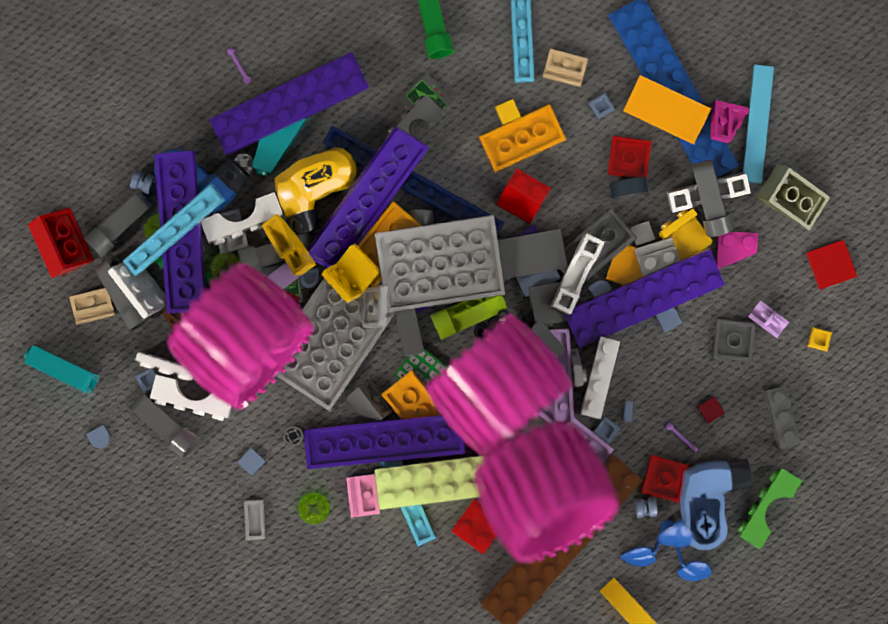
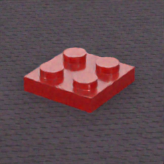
M473 499L451 530V532L482 554L486 552L497 536L484 512L482 504Z

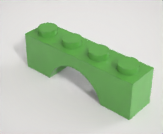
M782 468L773 470L769 477L771 482L768 487L764 486L758 495L760 500L757 505L754 503L748 511V514H750L747 521L743 520L737 529L739 537L759 549L762 548L771 533L765 521L767 507L775 499L781 497L792 498L802 483V480Z

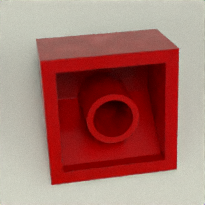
M516 168L496 205L531 224L551 188Z

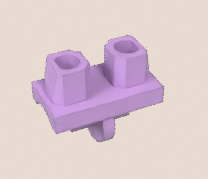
M762 301L758 302L748 316L776 338H778L789 323Z

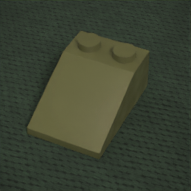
M779 164L775 166L757 195V198L766 205L809 231L830 199L828 195L791 168Z

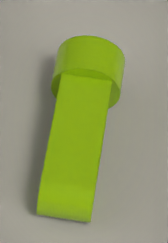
M503 295L471 299L431 314L430 317L440 339L443 340L497 315L498 311L503 308L506 309L507 305Z

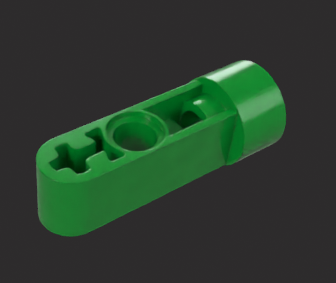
M418 0L426 34L424 45L427 58L441 59L454 53L450 34H446L439 0Z

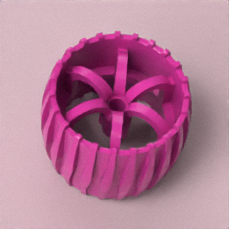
M239 263L237 267L232 266L230 273L224 271L221 274L222 279L220 281L214 279L211 282L213 287L208 292L203 290L201 292L203 297L197 303L191 302L193 308L189 313L183 312L181 315L183 321L181 323L177 322L174 325L176 331L170 332V338L167 340L169 349L183 368L208 392L235 409H242L243 406H248L249 399L255 401L258 392L262 394L266 392L264 387L269 382L272 384L276 382L274 377L280 371L282 373L286 371L283 367L288 361L291 363L295 361L293 355L296 351L302 352V343H308V336L312 335L314 326L299 305L280 286L245 263Z
M512 314L502 318L501 324L496 323L493 332L487 330L484 333L486 336L484 340L480 342L476 339L474 341L475 347L471 351L463 350L464 357L459 361L453 359L451 361L453 366L449 370L444 367L441 370L442 376L435 375L433 380H430L425 386L433 403L449 426L483 457L485 455L491 456L494 447L499 449L501 446H504V441L509 439L508 435L512 438L516 436V433L519 431L517 428L520 425L525 428L529 423V417L533 415V417L537 418L540 413L539 409L542 406L547 409L551 404L550 399L558 400L559 392L564 394L572 387L566 372L548 346L527 325Z
M556 420L554 424L548 421L541 428H537L536 425L532 426V431L523 434L522 431L517 433L518 438L511 442L509 439H506L504 441L505 445L500 449L494 447L492 449L493 454L491 456L485 455L482 458L483 464L478 463L476 466L477 470L474 471V481L478 496L491 526L507 550L520 562L525 560L528 563L533 562V558L540 561L543 560L544 555L555 556V551L563 549L564 552L567 551V546L574 542L577 545L581 544V538L586 535L592 537L594 535L593 531L596 528L603 529L605 527L604 522H610L613 519L612 515L617 513V498L600 457L583 433L574 423H570L568 420L564 422Z

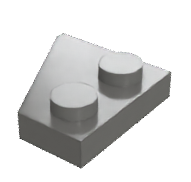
M571 349L573 387H581L583 382L586 381V370H582L578 349Z

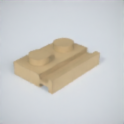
M550 49L543 78L581 87L588 59Z
M105 288L69 297L76 325L115 316L112 299Z

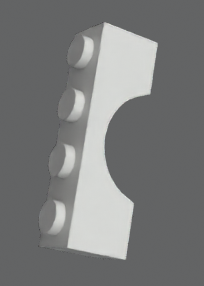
M744 172L717 179L722 199L751 193L747 175ZM697 184L666 191L670 209L673 213L702 204Z
M275 192L257 198L252 215L244 221L231 222L217 213L204 218L200 222L208 243H213L216 246L224 243L225 238L232 236L235 239L244 235L243 232L249 229L251 232L262 228V224L275 214L283 217V213Z
M589 234L582 236L550 307L567 315L572 313L579 298L582 285L592 265L597 260L605 243L604 241Z
M604 337L599 338L580 415L601 419L620 344L619 341Z
M156 375L150 396V398L155 399L154 403L166 406V403L174 404L173 408L185 411V408L193 409L194 414L202 416L206 412L213 414L212 418L223 421L224 417L229 418L232 407L214 395L210 394L207 398L200 401L191 400L181 392L178 380L161 375Z

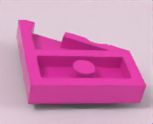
M715 100L712 103L710 139L725 143L732 141L736 130L741 126L742 120L748 114L750 108Z
M729 232L718 236L716 257L718 269L756 254L758 233Z

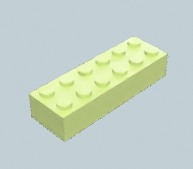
M483 456L376 469L375 476L379 509L479 497L474 481V471L477 470L476 466L478 463L483 464Z

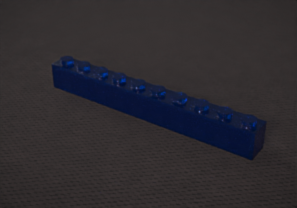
M331 126L322 142L323 146L328 149L334 147L345 149L351 154L356 165L363 169L367 167L377 153V150L334 126ZM413 170L399 188L456 221L491 215ZM494 216L496 234L498 236L505 222Z

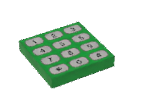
M424 349L425 353L407 357L394 376L400 380L413 369L426 386L430 380H433L435 375L442 376L441 370L444 367L449 368Z

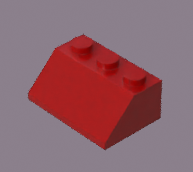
M71 208L40 215L28 224L51 278L67 274L94 261Z

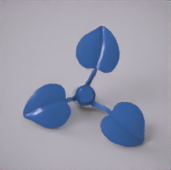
M681 520L676 523L664 521L660 524V534L657 535V542L652 551L649 547L642 546L633 548L620 555L623 561L639 567L648 566L656 561L654 554L657 553L661 542L664 545L676 547L682 566L677 570V574L682 579L698 581L712 575L711 567L703 561H692L688 564L684 562L680 547L690 545L693 537L690 530Z

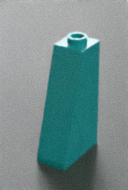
M310 117L259 141L252 168L256 170V174L267 177V174L273 175Z
M32 345L31 348L29 347L24 355L26 359L25 364L85 393L93 392L100 375L35 345Z

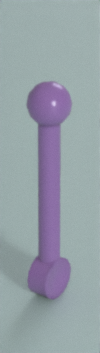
M231 47L228 48L227 53L231 55L241 72L244 83L249 84L251 78L243 70L234 54L235 50Z
M671 422L666 423L668 430L673 431L697 453L698 449L678 432Z

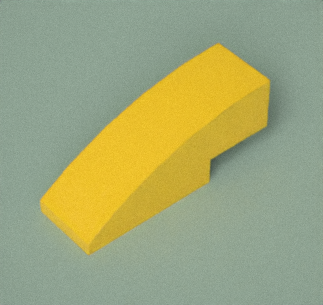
M275 214L262 224L280 258L285 259L293 275L302 276L316 265L303 243L278 214Z
M615 578L611 579L600 590L603 596L629 624H657Z

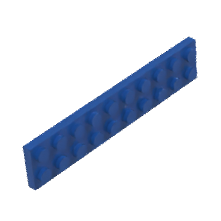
M635 0L609 14L608 17L642 76L704 105L645 0ZM709 113L695 144L679 137L677 138L692 164L711 159L716 178L738 167L739 164L727 143L710 139L711 115Z

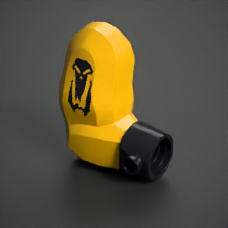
M334 147L301 159L276 176L275 190L279 205L287 225L296 235L320 229L317 209H314L315 201L333 192L348 189L354 183L357 173L356 163L350 153L343 148Z

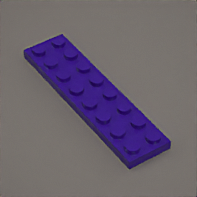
M351 52L209 119L226 156L353 97L369 89V86Z
M395 126L308 247L307 251L315 262L329 268L340 260L352 244L359 245L429 147L425 143Z
M195 151L154 154L160 228L198 196ZM201 222L162 254L167 313L189 312L193 308L191 302L197 303L203 297L201 292L203 290L206 291Z
M708 248L576 305L570 315L565 314V317L578 347L581 348L599 340L600 337L609 336L720 288L725 284L712 252Z
M442 415L304 430L307 470L466 453L464 440L449 426Z

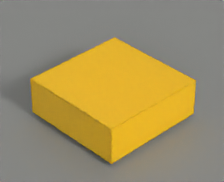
M513 99L495 107L502 125L521 117Z
M812 327L807 346L828 351L832 332Z

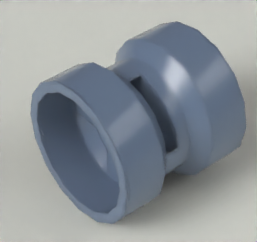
M136 170L133 174L130 188L135 190L141 189L143 193L150 194L153 189L151 184H155L156 176L151 174L145 175L143 171Z
M648 497L646 500L641 498L635 499L637 518H643L645 515L650 517L657 516L655 497Z

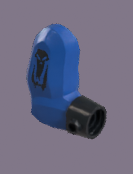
M175 148L166 150L163 153L184 152L186 150ZM229 158L215 169V173L211 175L196 162L198 195L209 185H213L225 200L205 218L215 215L225 208L250 179L248 172L232 158Z

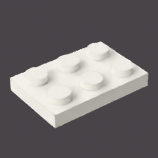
M123 262L108 271L143 319L166 308V294L160 289L146 269L138 276H134Z
M145 352L137 353L135 360L140 361V366L150 369L159 367V372L169 375L178 373V378L188 381L193 379L180 363Z

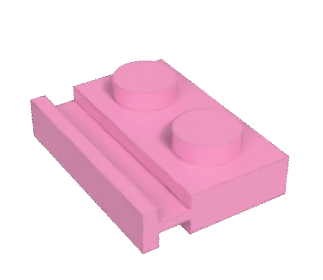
M375 474L346 478L351 517L380 514Z

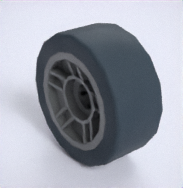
M646 177L629 178L609 184L612 199L648 193Z

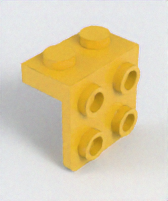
M693 208L690 211L686 209L677 215L679 219L672 223L669 220L661 226L662 231L659 233L662 240L673 238L680 260L699 253L712 244V239L706 236L704 228L695 218L698 214Z
M352 244L335 265L325 269L321 275L339 293L340 297L349 303L364 293L380 271L356 244Z

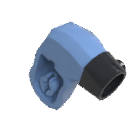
M747 459L711 460L692 465L684 470L679 502L682 521L693 537L691 546L699 550H710L718 547L726 539L728 528L724 514V494L728 491L733 492L751 487V469Z

